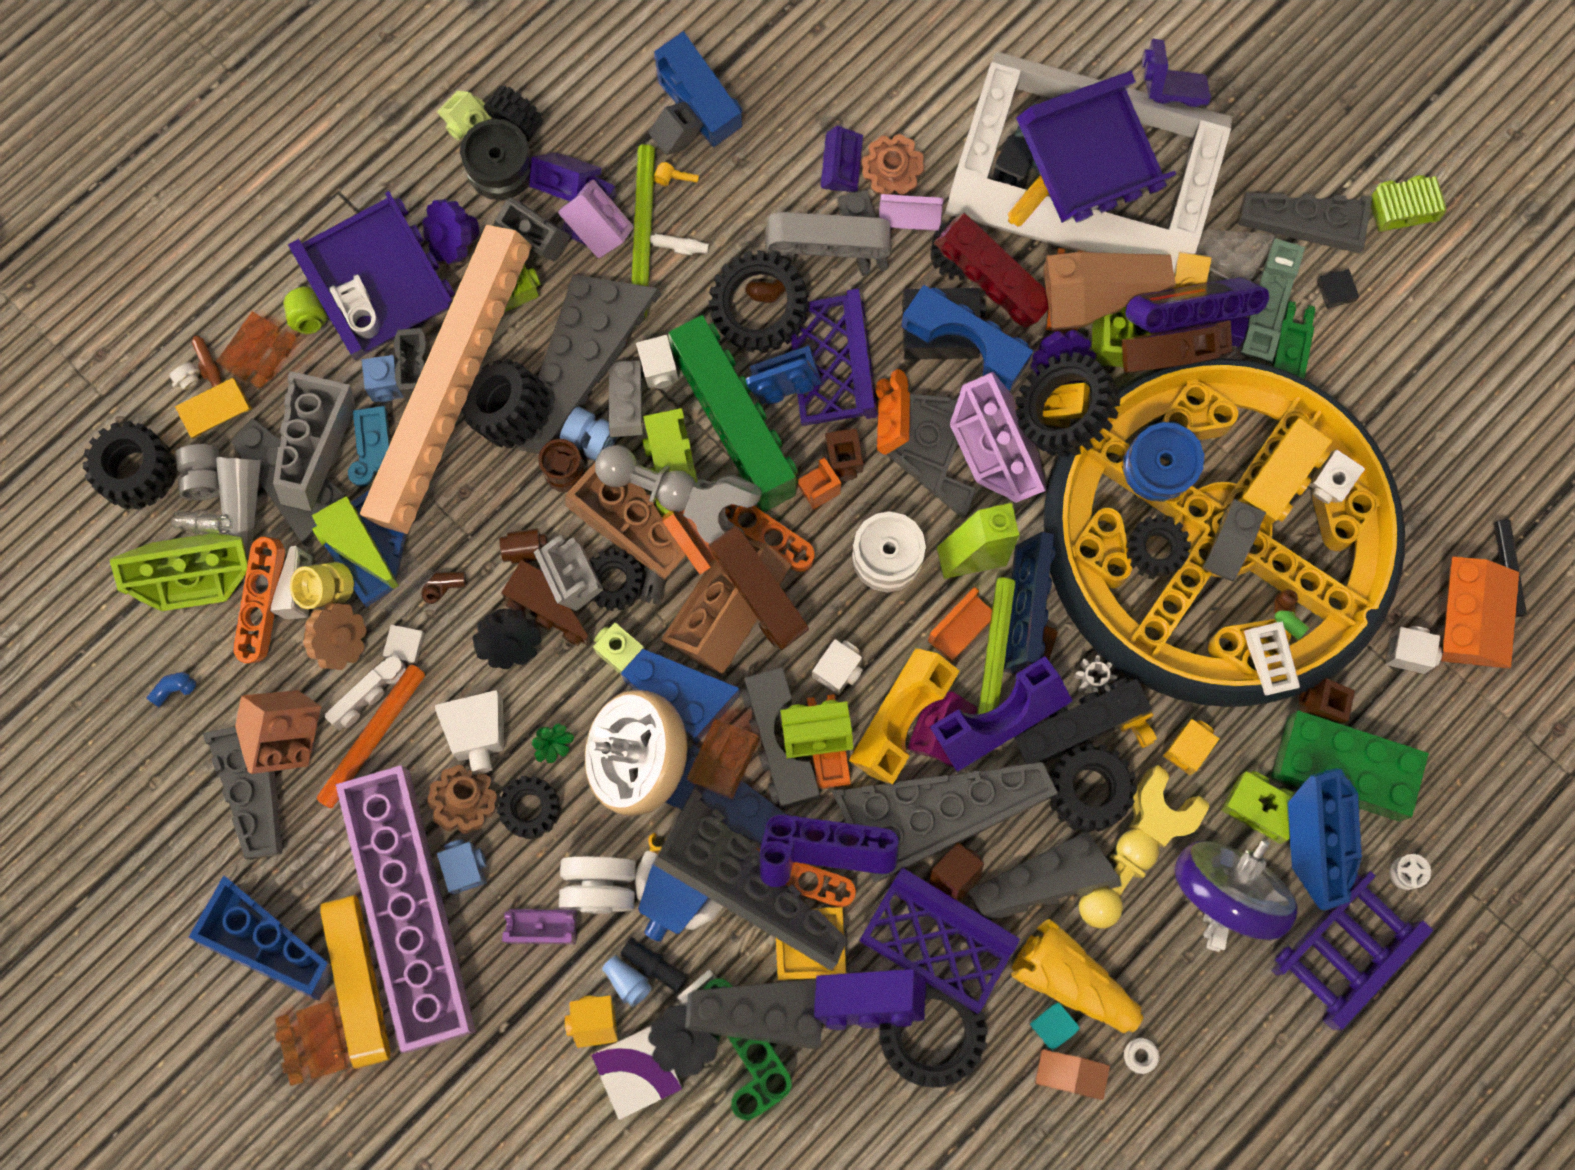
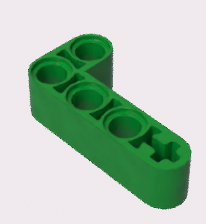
M713 979L706 984L704 990L711 989L713 985H717L719 988L733 986L727 980ZM727 1036L753 1077L752 1080L734 1093L731 1100V1108L738 1118L752 1120L784 1099L790 1093L792 1080L769 1042ZM754 1043L762 1044L767 1050V1056L761 1063H753L747 1057V1049ZM773 1073H779L786 1079V1086L779 1093H773L766 1087V1080ZM744 1093L752 1094L757 1100L756 1108L750 1113L742 1112L737 1106V1099Z

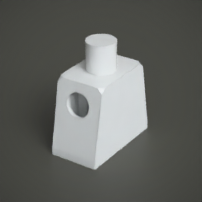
M497 690L435 705L436 713L455 758L458 761L469 759L472 774H483L491 771L492 766L489 754L504 750L503 700Z

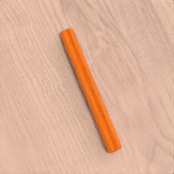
M412 664L407 667L317 795L318 802L328 808L335 806L339 800L336 784L353 780L425 677L423 670Z

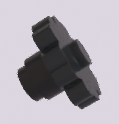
M506 608L490 613L483 620L479 621L477 624L478 633L473 636V645L477 657L481 660L488 659L490 667L509 669L514 663L518 665L526 664L537 655L536 646L542 642L536 620L527 619L524 611Z
M687 1003L668 1007L664 1012V1017H659L653 1021L648 1035L649 1043L656 1047L652 1053L653 1060L665 1072L672 1071L675 1068L680 1077L699 1074L704 1069L705 1063L712 1062L716 1058L717 1049L720 1045V1038L716 1034L685 1029Z

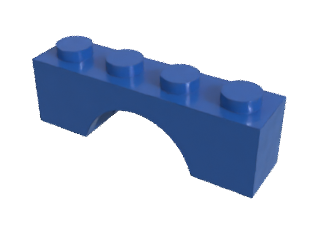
M924 284L902 317L901 327L927 343L943 335H959L972 341L979 349L983 358L982 376L994 372L1009 391H1011L1029 364L1033 354V350L1029 348V345L1024 340L1008 336L994 322L983 321L975 316L969 307L963 304H955L947 299L946 294L937 288L930 289Z

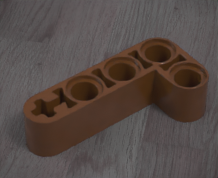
M733 526L708 545L717 562L760 621L758 625L761 631L774 647L783 650L809 631L804 619L737 526Z

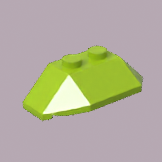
M221 533L152 542L109 559L117 590L126 595L129 594L160 611L227 601L246 575L248 565L243 538Z

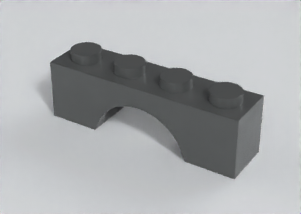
M783 667L744 678L746 687L740 689L745 708L752 707L755 719L749 720L754 740L761 738L764 751H760L758 754L763 771L770 770L773 782L767 784L772 803L779 802L780 808L783 810L818 800L820 794L811 763L786 758V754L781 750L775 739V726L781 715L780 710L787 709L792 705V698Z

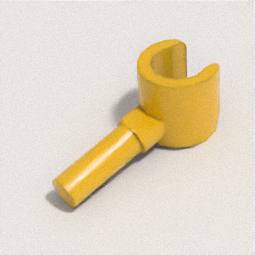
M663 162L657 167L654 181L663 186H668L671 178L698 183L699 175L675 170L671 164Z

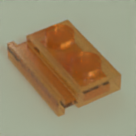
M714 719L688 774L687 780L692 784H697L707 790L733 799L760 738L754 733Z

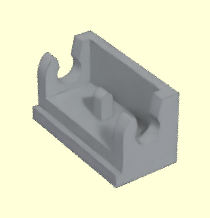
M563 535L552 539L541 549L538 548L534 551V554L556 602L577 611L603 591V588L580 540L573 537L564 545L558 547L565 542Z

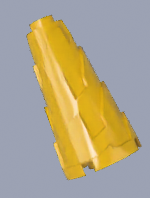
M1051 919L1042 922L1036 929L1042 932L1043 935L1041 937L1029 936L1011 967L1013 972L1010 975L1031 989L1044 993L1073 1010H1079L1093 1019L1104 1022L1122 1033L1128 1031L1135 1032L1144 1018L1141 1014V1006L1128 996L1123 988L1109 976L1108 972L1088 955L1057 923Z

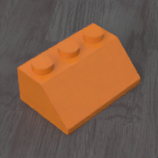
M1452 556L1442 643V662L1511 669L1519 572L1486 559Z

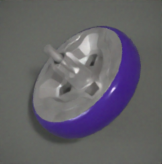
M1262 839L1255 851L1248 850L1245 853L1217 842L1197 841L1189 844L1178 856L1175 864L1176 881L1187 898L1206 914V918L1210 922L1203 933L1205 938L1210 939L1217 927H1227L1239 934L1254 939L1274 940L1284 936L1292 928L1297 918V903L1292 892L1284 882L1265 867L1266 862L1262 855L1270 844L1267 840Z

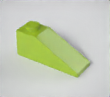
M347 496L311 515L317 525L312 530L321 545L327 543L336 553L391 588L395 589L399 586L355 506Z

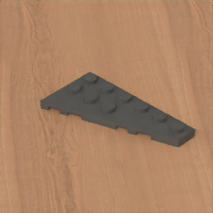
M1043 762L1003 767L988 771L966 772L965 774L951 776L944 775L899 781L893 785H869L854 789L832 790L846 823L886 828L892 830L898 836L897 866L892 872L887 874L870 873L875 883L898 873L901 868L906 869L1058 795Z
M694 788L653 865L832 971L839 961L847 938L818 909L811 910L799 898L801 892L793 885L788 887L785 884L780 887H771L763 883L760 878V852L742 834H734L722 822L725 817L717 809L712 812L701 801L703 796Z

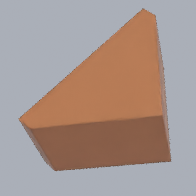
M1041 1049L1035 1084L1104 1100L1110 1066L1081 1057Z

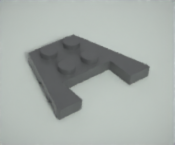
M910 394L909 441L888 453L887 456L956 514L964 518L968 513L976 489L946 476L958 444L950 427L958 400L950 399V397Z

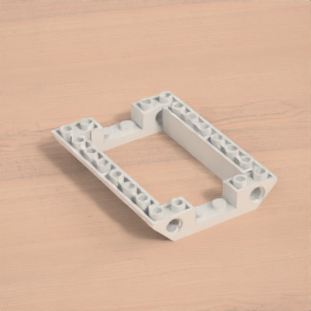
M996 52L991 61L960 158L945 214L958 217L965 213L975 223L1074 251L1171 255L1175 274L1179 252L1195 254L1231 131L1232 117L1199 107L1187 106L1181 102L1158 103L1153 99H1148V93L1127 88L1126 90L1141 124L1192 138L1195 135L1186 161L1187 167L1176 206L1170 218L1168 228H1160L1107 212L1100 213L1099 210L1092 211V217L1076 223L1074 219L1061 223L1050 196H1046L1025 223L1017 227L1008 222V212L1027 190L989 179L994 156L1014 99L1016 86L1019 90L1052 99L1100 82L1101 80Z

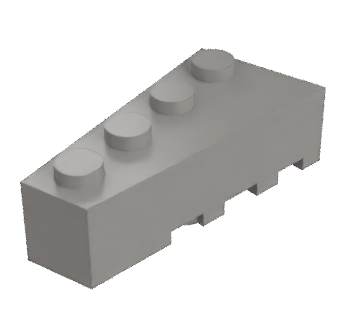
M289 371L287 380L289 384L288 392L285 394L284 402L285 414L284 421L281 423V442L277 452L273 485L280 504L312 511L351 420L353 410L356 408V404L349 384Z

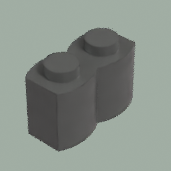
M421 328L400 329L397 331L394 339V350L399 359L395 368V381L407 403L431 352V346Z

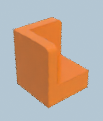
M825 457L818 460V468L798 479L797 486L813 510L841 493V481Z

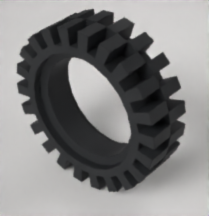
M757 250L756 255H753L751 251L745 252L744 258L740 259L738 256L732 258L734 263L730 266L725 263L721 267L723 270L721 276L716 274L713 280L716 285L715 287H710L709 294L712 296V300H709V308L712 310L710 314L718 330L736 347L740 349L745 348L748 352L753 353L755 350H759L761 353H768L770 348L776 351L781 349L780 344L785 342L788 345L792 342L791 337L794 334L798 336L801 332V323H806L807 316L805 314L806 311H809L810 306L807 301L809 297L808 290L799 272L784 257L781 259L778 254L771 252L768 255L765 251ZM756 275H769L778 279L785 286L787 306L784 314L774 325L765 329L755 330L741 326L734 318L732 312V298L735 290L745 279Z
M1073 352L1072 358L1068 353L1060 354V362L1054 356L1049 358V368H1046L1042 363L1038 365L1036 369L1040 374L1035 377L1030 373L1026 378L1031 383L1030 387L1021 385L1019 391L1025 397L1016 398V404L1020 407V409L1015 410L1016 416L1020 419L1018 421L1019 428L1023 430L1025 436L1039 449L1053 456L1057 453L1061 457H1067L1068 450L1074 456L1081 454L1079 445H1082L1087 451L1093 448L1090 439L1094 437L1100 443L1105 437L1099 431L1104 428L1110 432L1113 425L1107 419H1117L1119 413L1114 408L1115 406H1120V399L1116 395L1119 394V389L1114 384L1115 381L1097 361H1094L1092 357L1088 355L1083 357L1080 353ZM1080 380L1089 383L1092 388V401L1082 419L1065 429L1046 427L1043 421V409L1051 393L1069 381Z
M926 982L925 1000L936 999L948 1003L958 1012L963 1021L965 1029L964 1041L958 1054L942 1065H924L914 1060L907 1053L901 1039V1027L891 1023H879V1041L885 1059L889 1062L891 1068L902 1078L923 1087H947L969 1076L975 1066L980 1063L981 1056L987 1045L986 1035H988V1028L985 1025L986 1018L984 1012L981 1011L977 1014ZM964 987L963 989L965 994L977 1001V999L973 998L970 992Z

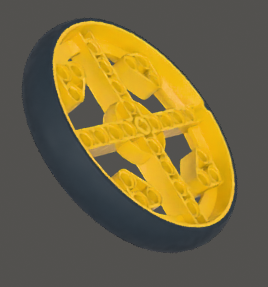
M1217 358L1186 365L1154 369L1118 388L1119 394H1116L1120 399V406L1114 407L1119 412L1117 419H1107L1113 425L1110 432L1104 428L1099 431L1105 437L1100 443L1094 437L1090 439L1093 448L1087 451L1082 445H1079L1081 454L1074 456L1068 450L1067 457H1058L1049 481L1045 500L1044 532L1054 534L1053 545L1056 549L1055 558L1050 565V574L1067 614L1082 636L1103 658L1131 679H1137L1140 684L1158 693L1200 705L1242 707L1272 703L1299 695L1307 691V689L1315 687L1323 679H1329L1339 673L1368 645L1385 620L1397 593L1405 557V525L1398 488L1385 457L1365 427L1346 407L1313 383L1285 370L1247 360ZM1186 397H1196L1200 405L1190 404ZM1237 407L1253 410L1279 421L1237 483L1216 482L1198 489L1191 486L1177 498L1164 502L1149 501L1137 495L1127 484L1123 472L1124 455L1130 445L1125 441L1139 429L1164 416L1161 423H1169V421L1179 422L1182 426L1191 430L1198 440L1226 435L1237 421ZM1214 414L1223 415L1227 423L1218 422ZM1300 418L1333 440L1326 449L1327 451L1338 450L1365 468L1342 502L1334 503L1331 501L1329 504H1326L1312 494L1325 546L1332 551H1343L1355 541V553L1348 583L1344 586L1272 539V524L1267 526L1263 522L1261 523L1253 543L1257 548L1258 554L1248 553L1237 576L1251 571L1281 592L1285 589H1291L1298 595L1297 602L1324 619L1311 633L1289 646L1300 688L1265 696L1257 671L1248 665L1247 659L1252 656L1244 631L1277 623L1275 619L1228 626L1220 629L1208 643V652L1211 657L1178 649L1166 643V641L1209 577H1220L1202 569L1205 560L1200 557L1199 550H1210L1225 510L1234 499H1239L1253 480L1251 474L1258 473L1270 456L1269 449H1275L1287 432L1286 424H1293ZM1106 454H1117L1120 457L1121 462H1111L1107 458ZM1102 473L1166 516L1174 518L1175 525L1180 522L1183 525L1181 528L1182 532L1187 531L1189 534L1187 542L1191 541L1188 559L1180 570L1173 575L1140 625L1126 613L1109 590V588H1118L1123 585L1132 571L1130 565L1132 562L1131 558L1127 559L1126 556L1128 548H1126L1127 538L1122 517L1112 508H1103L1091 519L1095 491ZM1352 502L1359 503L1363 507L1364 513L1357 512L1353 508ZM1189 507H1198L1202 512V517L1193 516L1189 511ZM1098 522H1109L1112 525L1113 531H1102L1098 526ZM1335 528L1343 529L1347 534V539L1340 538L1336 534ZM1088 546L1092 548L1095 557H1084L1080 552V547ZM1273 560L1280 561L1284 565V573L1274 569L1272 565ZM1115 564L1119 566L1122 570V576L1111 575L1107 565ZM1181 576H1190L1195 582V587L1189 588L1185 586L1181 581ZM1300 579L1309 580L1312 583L1313 591L1305 590L1301 585ZM1329 597H1334L1340 602L1341 610H1336L1330 605ZM1163 602H1173L1177 607V613H1168L1163 607ZM1145 628H1155L1160 635V639H1149L1145 634ZM1285 630L1287 640L1289 643L1291 634ZM1266 637L1260 638L1261 644L1270 643ZM1220 638H1226L1232 643V652L1221 648L1219 644ZM1276 648L1263 651L1265 657L1278 655ZM1281 661L1267 664L1268 671L1283 667ZM1286 674L1270 677L1273 684L1286 681L1287 677Z

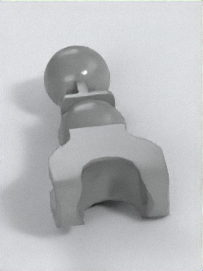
M619 445L606 447L598 454L595 461L596 474L605 485L622 487L632 483L652 491L649 499L650 502L654 503L658 499L659 503L669 511L678 512L685 510L683 516L693 520L698 533L707 543L713 542L733 526H736L728 520L725 514L726 506L733 504L747 508L752 507L759 502L761 497V490L757 485L734 475L724 476L712 482L700 478L695 483L693 477L685 471L674 470L669 472V466H665L657 473L638 465L633 453Z

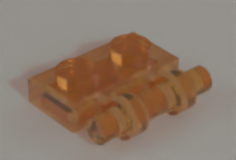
M252 311L216 362L220 367L246 381L252 371L256 374L250 383L261 389L267 380L271 381L276 374L274 370L283 357L287 358L292 352L291 346L297 338L286 331L282 338L277 340L276 338L281 332L279 327ZM268 349L272 350L264 363L259 362Z
M332 1001L296 1011L299 1025L291 1027L288 1014L275 1018L277 1032L274 1034L276 1043L281 1044L284 1062L281 1065L283 1073L288 1075L290 1086L304 1083L301 1069L309 1067L311 1079H317L348 1069ZM301 1036L306 1055L298 1058L294 1039Z

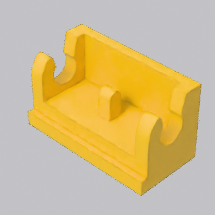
M234 378L175 406L192 439L244 412L252 410L240 383Z

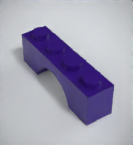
M1044 656L1016 673V683L1011 695L996 709L977 715L967 714L958 709L930 726V729L958 772L1071 703L1072 699L1060 675Z

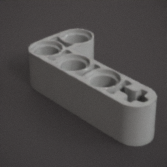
M778 212L770 215L765 230V253L768 255L771 252L778 254L781 259L784 257L790 264L795 254L881 259L890 255V222L886 219Z

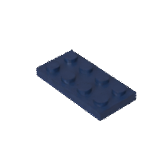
M1040 532L1015 545L1011 579L1015 581L1003 672L1015 673L1023 670L1041 659L1044 655L1043 629L1047 624L1049 616L1046 602L1052 587V579L1049 577L1050 565L1055 558L1056 552L1053 545L1054 534Z

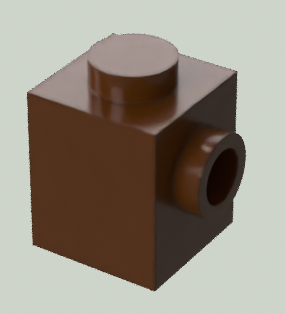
M1323 679L1315 687L1309 688L1300 694L1299 711L1339 724L1348 722L1355 690L1330 679Z
M957 843L932 869L929 884L955 900L960 901L981 879L984 863L974 850L966 849Z

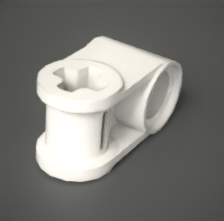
M355 275L354 280L341 286L335 287L333 285L329 287L341 313L344 314L355 335L362 339H370L377 335L380 330V322L359 275ZM361 316L371 317V322L367 327L360 328L356 326V322Z

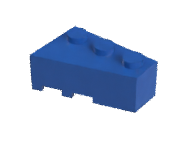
M684 31L654 51L658 83L676 104L681 102L687 103L704 124L699 131L712 147H715L742 127L741 114L743 110L735 98L729 96Z
M642 649L620 673L623 680L634 690L654 692L667 699L679 713L686 735L696 744L703 739L741 696L740 688L645 649Z

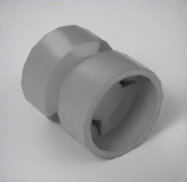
M193 444L176 450L177 470L182 473L178 476L179 496L187 500H208L220 496L218 473L216 472V457H220L217 447L207 444Z

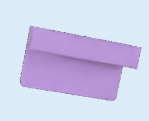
M594 179L587 183L573 200L558 211L559 215L597 258H601L622 244L634 228L632 223Z
M881 194L879 218L888 220L890 228L939 231L944 198Z

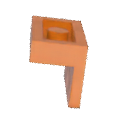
M685 510L678 512L669 511L663 515V523L698 573L702 574L711 568V562L715 560V557L708 548L710 543L704 541L700 536L693 520L683 516Z
M976 587L931 631L928 642L951 663L991 621L992 609L978 598L980 591Z

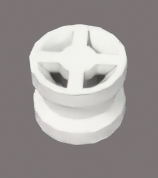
M1408 854L1392 862L1389 868V876L1392 883L1399 889L1412 890L1427 884L1431 876V868L1427 860L1422 856Z

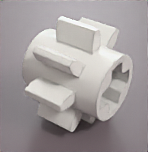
M1099 655L1095 657L1091 664L1083 659L1080 665L1085 671H1078L1074 674V678L1081 679V686L1078 691L1086 689L1091 693L1096 691L1098 693L1101 690L1104 694L1111 691L1106 683H1112L1117 680V676L1110 675L1109 669L1113 664L1100 662ZM1092 671H1097V677L1102 678L1098 683H1094V677L1089 676Z

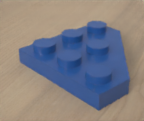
M369 491L352 501L359 515ZM360 515L392 574L397 579L407 534L378 526ZM327 543L324 544L334 561L344 564L350 570L354 581L353 589L366 607L394 590L336 553Z

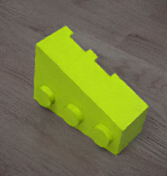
M1127 306L1115 314L1105 315L1092 323V350L1096 353L1094 361H1097L1102 366L1123 368L1122 339L1150 333L1127 320Z
M682 408L643 416L648 438L642 439L646 457L652 456L654 467L649 469L659 473L665 466H669V472L674 470L685 471L697 483L698 480ZM656 499L657 510L661 517H663L669 510L664 508Z

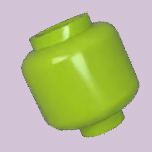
M298 287L291 290L283 300L286 321L291 329L302 334H313L325 325L328 318L327 313L313 288Z

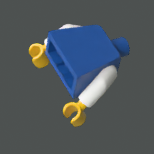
M653 833L648 839L650 851L644 853L635 872L636 897L640 901L638 911L650 918L644 933L650 939L660 942L663 940L668 929L675 934H680L685 928L695 930L714 920L724 906L653 865L661 847L653 845L657 838V834Z

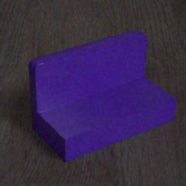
M557 152L532 156L529 187L571 201L586 185V178L601 175L602 168Z

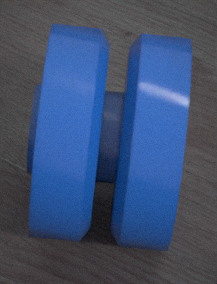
M1162 422L1149 426L1132 441L1124 455L1123 472L1127 484L1137 495L1149 501L1164 502L1177 498L1197 482L1203 471L1204 452L1200 441L1191 430L1178 423ZM1160 458L1166 461L1165 465L1160 463Z

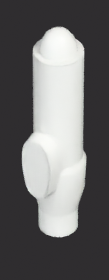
M661 234L650 236V243L653 246L674 249V252L678 254L692 256L693 253L708 254L709 244L694 239Z

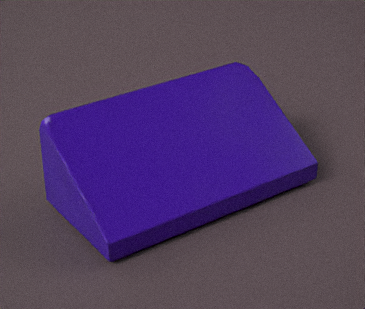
M838 125L826 133L821 188L847 192L858 191L863 142L862 134Z

